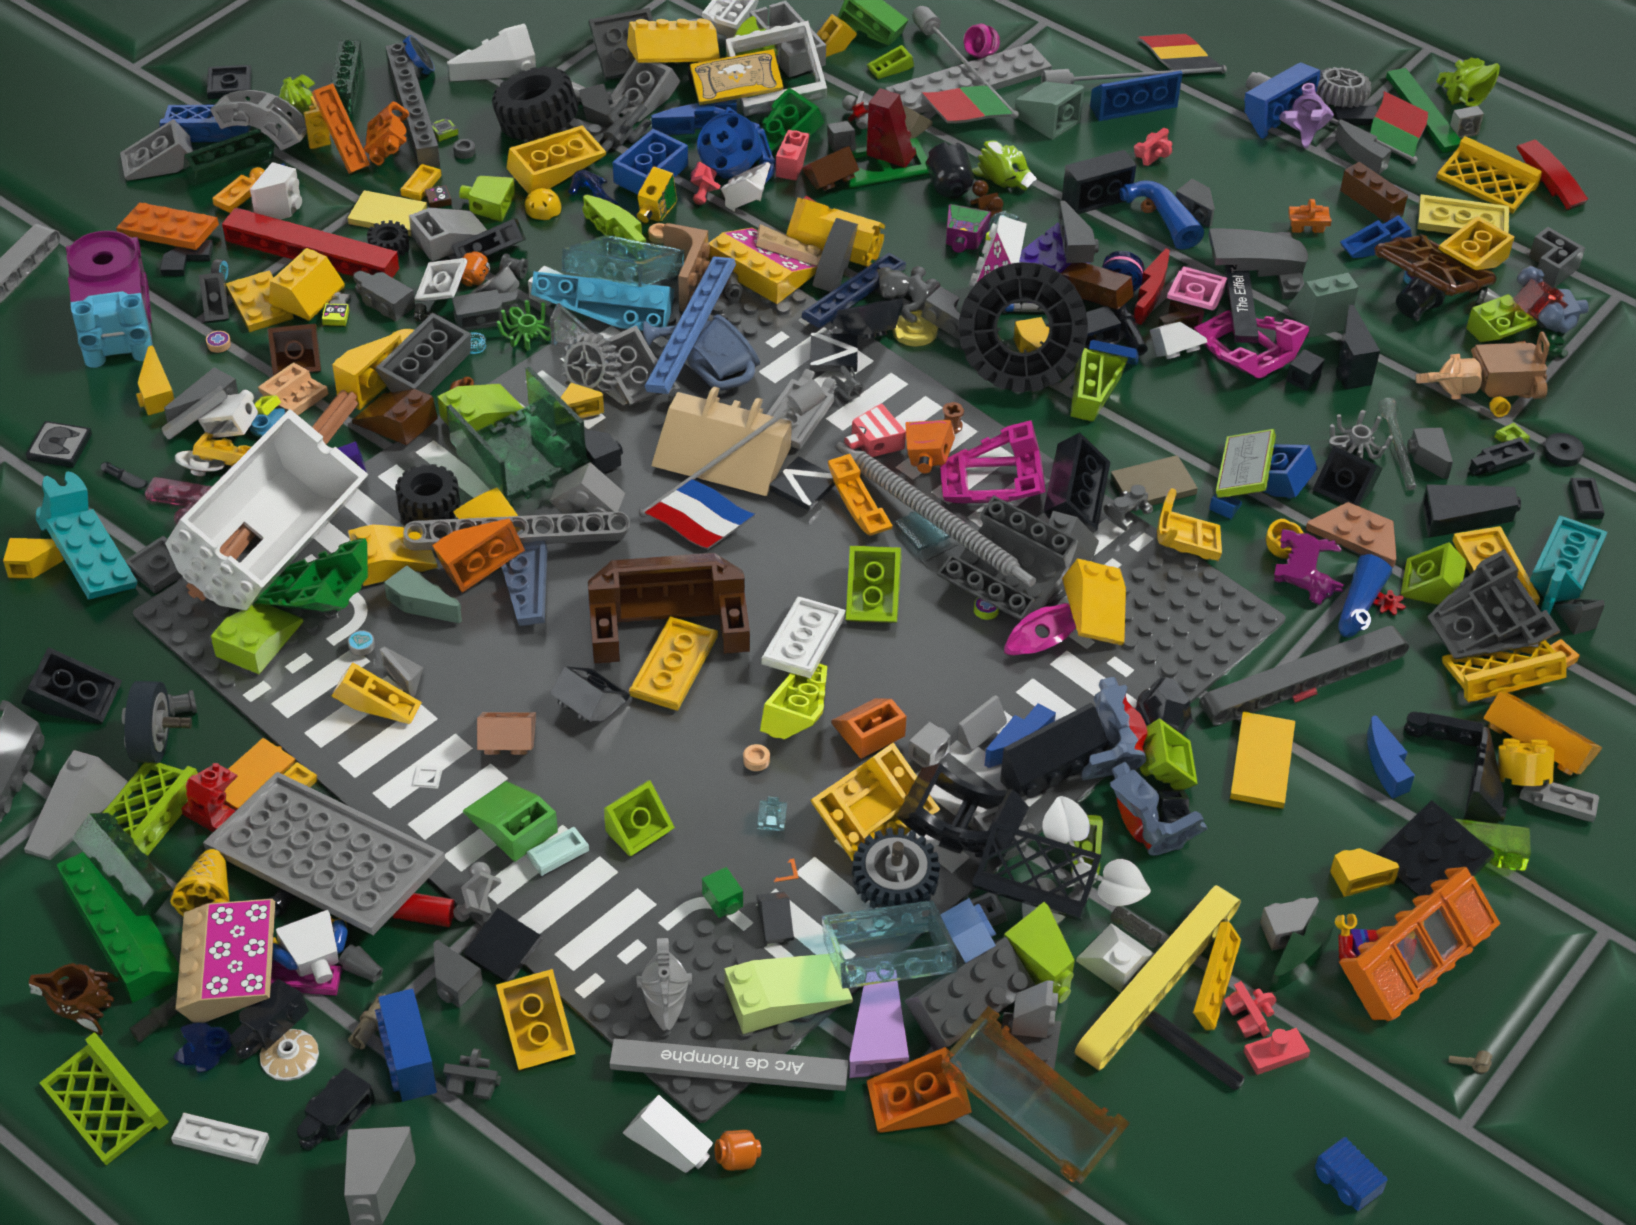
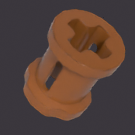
M956 402L945 404L942 409L944 420H951L954 434H957L963 428L961 417L964 414V409L961 404Z

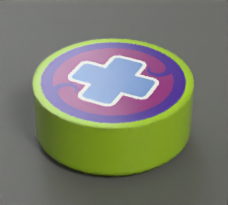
M977 598L974 602V613L981 619L990 620L999 614L998 608L980 598Z

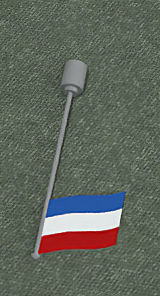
M811 379L789 394L787 409L642 510L640 508L639 515L641 517H646L647 515L668 525L686 540L707 550L712 548L754 518L756 514L736 506L716 490L694 479L789 412L793 414L798 413L802 416L826 399L821 387L816 381Z

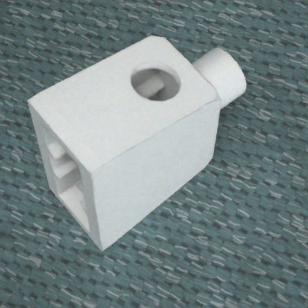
M242 390L240 394L227 395V399L200 417L198 421L204 431L213 434L212 438L244 435L258 414V410L252 402L254 396L250 391Z

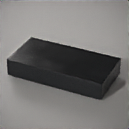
M1359 105V107L1352 106V108L1334 106L1333 110L1336 120L1339 121L1341 119L1352 125H1372L1378 111L1377 106Z
M1570 478L1569 486L1578 519H1603L1605 512L1595 478Z

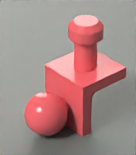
M697 162L696 168L691 172L690 181L699 187L697 194L693 196L694 203L698 205L705 204L707 192L720 188V185L714 182L717 172L701 162Z

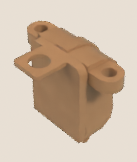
M1539 333L1536 345L1526 343L1525 341L1512 344L1475 345L1471 349L1473 358L1480 363L1482 369L1481 390L1488 397L1494 398L1517 395L1523 398L1545 399L1547 395V366L1545 362L1550 347L1545 333ZM1542 341H1543V344H1544V351H1543V353H1542V349H1541Z

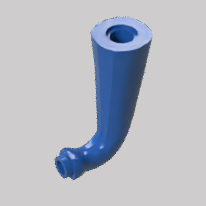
M1144 180L1133 184H1125L1123 188L1119 189L1121 200L1127 203H1131L1137 197H1148L1153 200L1177 249H1189L1196 246L1203 239V227L1174 194L1162 184Z
M1362 555L1357 561L1339 619V633L1343 637H1354L1359 631L1368 628L1371 622L1368 611L1392 574V567L1375 555Z

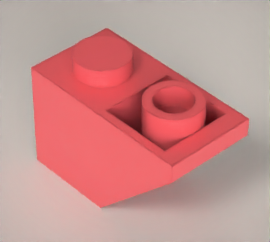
M793 130L787 131L776 155V177L797 181L804 164L809 140L808 133Z

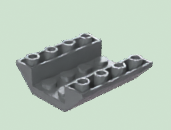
M993 495L980 513L983 525L978 532L1015 557L1020 564V568L1036 578L1035 584L1029 587L1015 576H1005L967 548H965L959 558L951 554L937 575L1021 621L1030 613L1043 608L1062 582V577L1070 568L1078 539Z

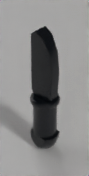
M110 462L101 464V470L104 473L116 477L129 486L144 488L149 485L148 481L126 472L125 469H120Z

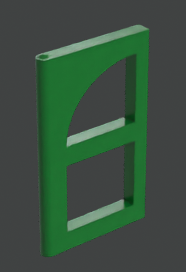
M913 138L910 141L912 147L916 149L915 158L919 165L892 169L889 162L875 158L881 172L867 171L859 168V171L854 173L855 178L846 181L849 188L929 174L925 164L928 158L918 139ZM867 147L857 148L852 151L854 158L868 156Z

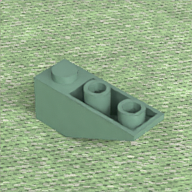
M405 566L384 582L386 599L403 612L454 623L462 622L461 605L454 597H449L438 585L426 580L420 572H415L410 567Z

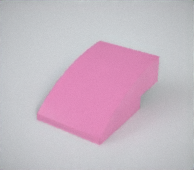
M1183 266L1182 271L1178 272L1167 298L1214 310L1223 297L1227 278Z

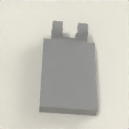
M805 369L799 381L791 379L766 415L775 417L787 409L788 395L811 380L815 372ZM826 377L821 389L826 399L802 416L798 413L793 414L789 412L782 417V419L792 421V447L799 450L802 448L833 404L834 394L836 393V389H833L836 383L835 379Z

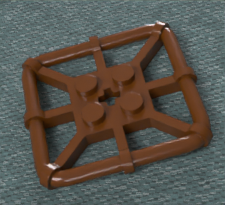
M1419 234L1418 236L1407 238L1397 237L1390 242L1376 245L1374 249L1377 257L1386 259L1407 271L1409 276L1420 278L1445 292V295L1448 296L1468 291L1471 293L1477 292L1480 288L1491 286L1496 282V276L1493 272L1485 269H1472L1439 250V244L1428 239L1426 235ZM1454 279L1460 281L1463 284L1456 285Z

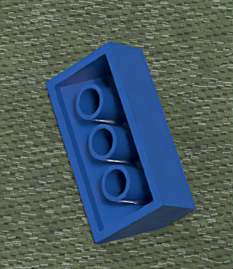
M1180 70L1101 84L1091 91L1090 107L1098 121L1178 107L1183 73Z

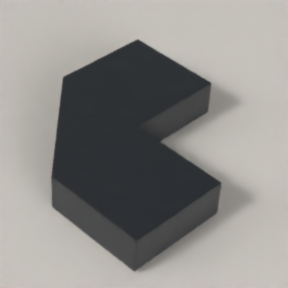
M205 240L197 250L177 246L165 253L160 268L161 276H184L187 261H210L213 249L212 240Z

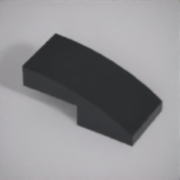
M1157 790L1159 794L1158 804L1164 823H1173L1191 813L1189 810V797L1184 790Z

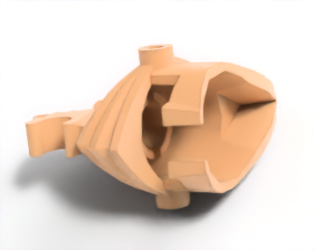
M1450 354V359L1442 366L1439 372L1416 374V383L1439 382L1443 389L1451 394L1452 399H1461V394L1476 393L1482 382V369L1480 363L1475 358L1460 359V354Z

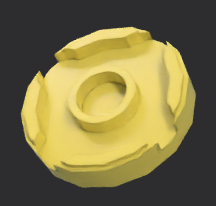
M922 310L910 312L917 316V320L914 323L906 321L901 315L899 316L896 328L892 329L893 336L900 343L913 347L924 346L936 338L938 327L921 317Z

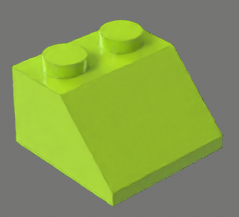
M1450 542L1407 558L1401 595L1405 598L1439 605L1460 586L1464 579L1466 560Z

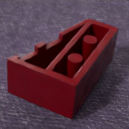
M880 88L869 101L867 155L906 168L916 155V149L912 147L910 141L912 135L906 127V115L900 94Z

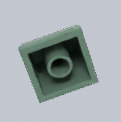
M1045 81L1016 99L1015 111L1019 113L1018 119L1053 140L1081 122L1085 87L1082 85Z
M1349 273L1308 281L1291 301L1288 309L1297 322L1309 326L1307 338L1341 331L1344 329L1349 305L1353 304L1355 306L1359 287Z

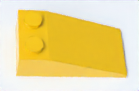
M582 125L509 148L506 169L529 194L538 188L550 189L606 156V151Z

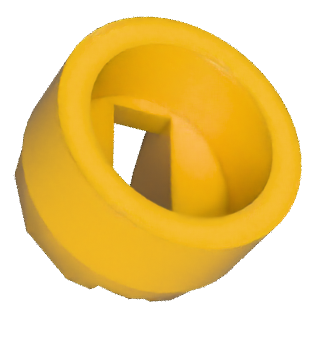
M1498 396L1491 400L1489 408L1496 417H1503L1509 413L1511 405L1505 398Z

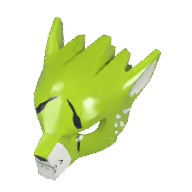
M994 140L984 142L987 149H981L982 155H978L979 167L972 169L974 175L991 180L1002 188L1018 186L1024 191L1036 182V177L1028 169L1022 151H1018L1013 145H1005L1003 147ZM1013 164H1016L1018 166L1017 172L1014 171L1012 167Z

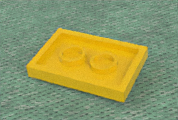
M270 270L226 283L227 291L249 332L294 319L292 313L269 304L270 281L273 279Z

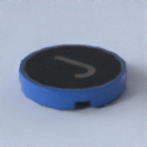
M412 35L406 37L403 40L404 44L407 43L405 50L415 66L418 68L422 67L424 69L422 71L423 74L428 75L435 70L433 62L424 47Z

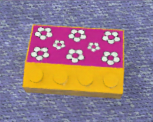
M754 228L723 232L709 242L710 262L713 257L734 258L736 265L732 272L738 275L739 283L775 304L780 303L813 277L818 267L756 246L757 230Z

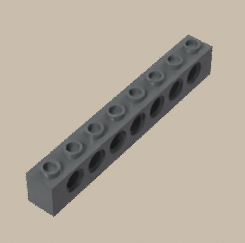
M395 43L385 46L387 65L399 104L409 111V116L404 122L418 168L421 164L439 167L440 158L437 140L412 60L405 50L407 44Z

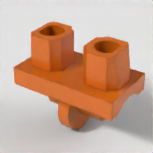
M1309 199L1308 205H1300V207L1289 206L1288 214L1293 233H1301L1304 231V226H1311L1312 231L1315 233H1323L1326 226H1331L1332 220L1329 215V207L1316 205L1315 199Z

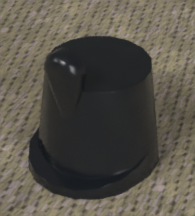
M1415 276L1397 295L1396 305L1406 317L1419 321L1425 311L1430 308H1438L1444 303L1445 294L1443 291Z

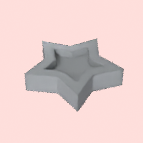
M338 291L328 303L346 304L351 295L341 294Z

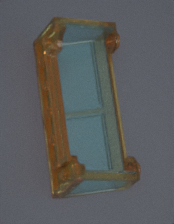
M988 1006L943 1058L941 1067L944 1069L943 1074L954 1083L959 1081L1061 1167L1060 1172L1071 1182L1078 1181L1082 1184L1119 1140L1130 1123L1119 1113L1114 1118L1106 1116L1109 1111L1108 1109L1103 1107L1101 1110L1013 1037L1009 1033V1027L1005 1025L1001 1029L1002 1026L997 1021L1000 1015Z

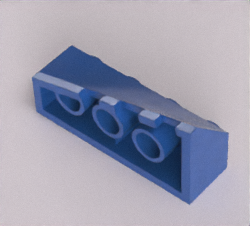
M1300 62L1245 93V113L1260 138L1264 139L1268 135L1270 128H1276L1281 124L1279 115L1292 108L1295 100L1302 95V86L1304 84L1313 83L1315 85V92L1317 91L1320 81L1319 69Z

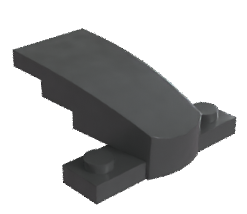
M1209 229L1208 236L1215 265H1235L1236 271L1256 270L1257 277L1277 275L1283 299H1294L1304 286L1302 275L1308 260V253L1300 241L1292 239L1291 232L1268 233L1244 229Z

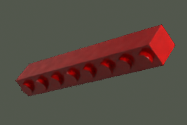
M234 208L222 223L225 241L292 260L308 248L326 256L337 272L353 276L357 271H363L372 276L383 272L393 278L399 270L397 251L243 209Z

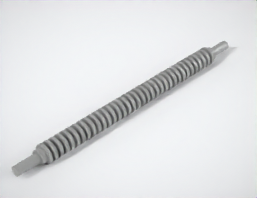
M839 442L836 445V449L843 455L851 454L863 475L930 521L954 540L961 543L1005 576H1015L1029 587L1035 584L1036 578L1020 568V564L1015 557L864 451H855L843 442Z

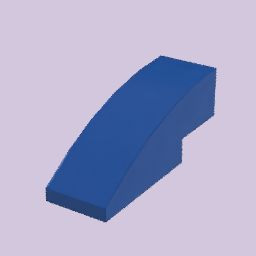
M1398 215L1384 224L1378 220L1340 241V244L1352 258L1376 255L1374 252L1376 245L1390 242L1397 237H1412L1411 228Z
M1037 703L1025 719L1014 715L986 748L984 766L990 768L1002 764L1004 747L1054 722L1056 712Z
M1375 715L1371 717L1367 731L1370 760L1381 784L1391 798L1394 799L1410 792L1415 774L1404 763L1407 751Z

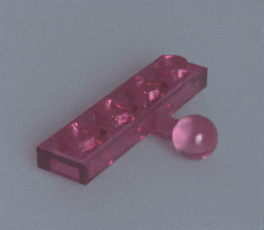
M154 477L145 491L146 500L185 506L174 514V522L177 525L179 520L212 486Z

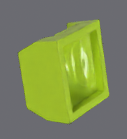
M1160 718L1146 727L1147 737L1143 746L1146 762L1139 767L1142 774L1146 777L1153 774L1157 780L1163 783H1170L1174 790H1185L1197 785L1191 741Z

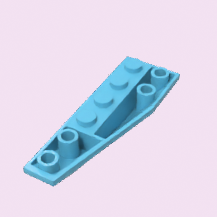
M534 271L531 295L617 328L629 329L637 325L638 329L643 331L644 321L654 327H667L672 313L674 289L668 286Z

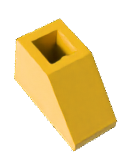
M10 538L3 562L8 578H35L65 559L53 539Z

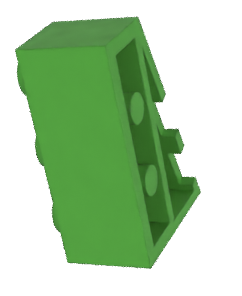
M844 0L838 14V18L846 22L855 32L859 30L867 33V37L888 46L903 33L909 20L883 0Z

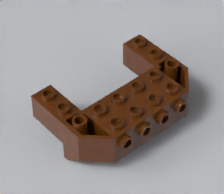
M715 553L611 560L588 580L594 664L620 662L617 622L669 619L670 616L683 618L719 615L724 654L750 652V628L745 598L744 573L742 569Z

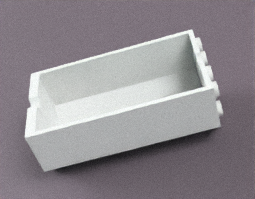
M289 409L179 520L165 543L177 571L188 583L195 585L201 590L206 598L220 606L247 611L347 504L368 474L339 449L328 447L324 443L321 434ZM244 524L260 537L262 541L239 563L232 556H224L219 550L234 532Z

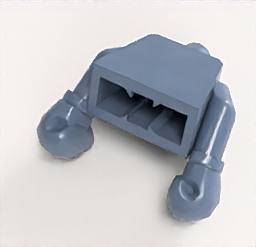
M1528 266L1521 270L1517 276V281L1521 286L1526 287L1532 292L1528 308L1537 321L1539 328H1548L1555 332L1567 333L1577 326L1580 314L1588 312V302L1586 300L1576 301L1568 289L1546 287L1542 279L1545 275L1541 269Z

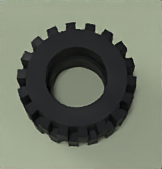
M421 464L420 467H411L410 471L402 473L403 477L398 478L395 486L398 511L402 520H406L407 524L412 521L456 518L453 511L459 508L461 504L458 480L451 470L447 471L444 466L437 467V464H431V466Z

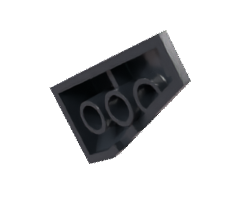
M1483 727L1477 747L1462 824L1495 832L1498 822H1504L1507 807L1502 806L1504 791L1490 730Z

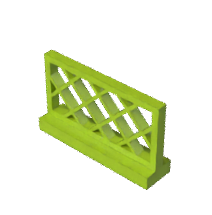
M145 762L83 835L84 841L105 849L95 836L108 818L115 826L129 821L130 827L119 831L124 837L129 836L128 842L145 860L182 815L181 808L188 802L186 782L192 775L198 774L197 769L187 766L185 770H181L162 763ZM150 770L159 772L157 776L144 779ZM177 778L172 785L166 786L165 781ZM161 783L162 788L147 793L146 787ZM142 789V795L128 798L132 792ZM161 797L156 804L150 806L149 800ZM145 802V808L131 812V806ZM126 808L127 814L112 818L116 811ZM146 816L140 824L134 825V819Z
M94 1032L85 1039L88 1043L87 1046L43 1079L40 1084L107 1166L156 1126L160 1130L168 1123V1120ZM90 1056L93 1059L91 1071L78 1072L79 1064ZM69 1078L66 1091H54L51 1088L59 1079ZM76 1078H89L87 1091H73ZM96 1078H109L107 1091H93ZM71 1098H85L82 1111L69 1110ZM92 1098H105L103 1111H89ZM112 1098H125L123 1111H109ZM88 1117H101L98 1130H85ZM108 1117H122L119 1130H105ZM128 1117H141L144 1121L137 1129L126 1130ZM117 1137L116 1146L105 1154L101 1150L103 1138Z

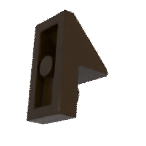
M1171 300L1168 314L1159 318L1158 327L1181 322L1194 330V327L1202 324L1204 309Z

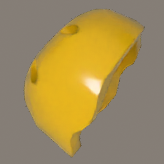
M535 189L525 199V211L531 218L549 220L561 212L559 197L551 189Z
M1278 519L1268 528L1265 537L1266 545L1269 551L1276 557L1288 559L1289 553H1292L1291 547L1280 548L1282 529L1291 530L1297 534H1301L1303 531L1296 523L1289 522L1286 519Z

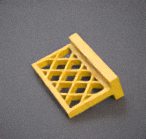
M1464 136L1460 141L1459 148L1438 171L1436 178L1492 204L1509 206V212L1514 213L1529 193L1537 189L1542 171ZM1461 157L1469 162L1458 163L1457 159ZM1480 166L1488 171L1478 172L1476 167ZM1472 168L1473 173L1462 174L1461 169ZM1456 170L1458 175L1450 176L1446 172ZM1495 175H1500L1506 178V180L1497 181ZM1489 176L1492 179V182L1481 183L1480 180L1482 177ZM1476 179L1477 184L1469 185L1465 183V180ZM1514 184H1519L1526 188L1516 190ZM1510 185L1512 191H1500V186ZM1495 188L1496 193L1489 194L1484 189ZM1514 196L1515 202L1510 204L1504 201L1503 198Z
M1546 640L1539 643L1538 647L1526 646L1510 649L1514 651L1513 653L1499 651L1454 660L1451 654L1442 656V663L1464 689V698L1468 702L1496 696L1499 691L1508 693L1566 678V655L1562 651L1556 652ZM1521 652H1523V653H1528V654H1532V656H1531V657H1529V656H1524V655H1520V653H1521ZM1480 656H1488V657H1490V658H1489V659H1484V658H1479V657H1480ZM1498 658V659H1503V660H1508V661H1507V663H1504V662H1499V661H1495V660ZM1456 662H1463V663H1466V664H1465V665H1459V664H1454V663H1456ZM1472 665H1478V666H1483V668H1482V669H1479V668H1474V667H1471V666H1472Z

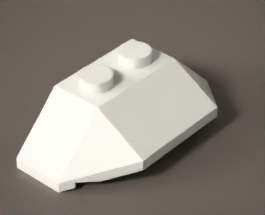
M712 0L702 12V17L711 21L719 34H723L727 38H734L738 28L749 18V12L756 10L759 0Z

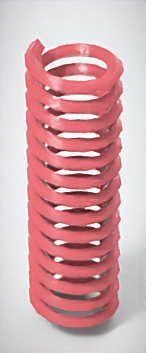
M1312 688L1293 695V700L1296 703L1317 695V690Z

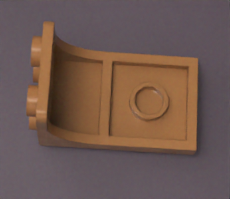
M666 223L663 227L664 259L683 264L678 278L679 311L684 312L710 264L708 230Z

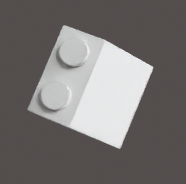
M272 162L250 188L254 213L281 220L291 217L302 204L299 180L297 179L295 168Z

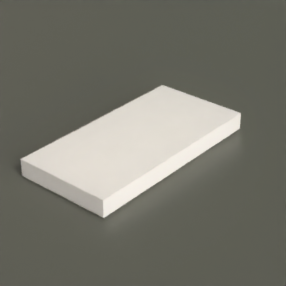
M797 597L762 656L761 664L811 679L843 622L846 610Z

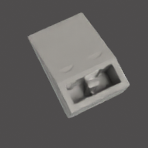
M427 208L409 215L411 236L431 261L455 253L452 245L487 230L471 211Z

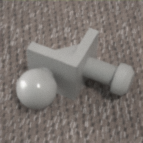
M860 91L858 99L853 95L845 96L842 100V106L847 111H853L852 106L864 102V108L867 110L869 102L864 98V91ZM868 113L855 118V121H857L856 125L860 129L868 128Z
M476 862L471 866L469 871L471 879L461 887L465 903L457 905L453 909L454 917L458 921L465 922L470 917L469 914L472 911L487 917L492 914L487 898L489 893L501 884V879L490 875V867L484 862Z

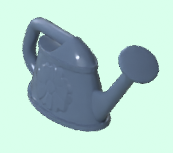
M718 314L713 317L712 321H706L687 357L690 367L710 387H718L720 391L748 383L755 374V367L760 365L756 352L746 338L734 325ZM644 321V339L648 346H650L656 338L672 335L677 325L659 328L651 326L648 322ZM746 369L745 373L739 377L718 381L723 379V377Z

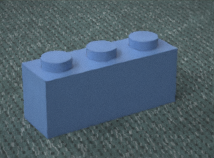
M970 898L940 914L965 963L996 946L992 939V936L996 935L980 904L974 906Z

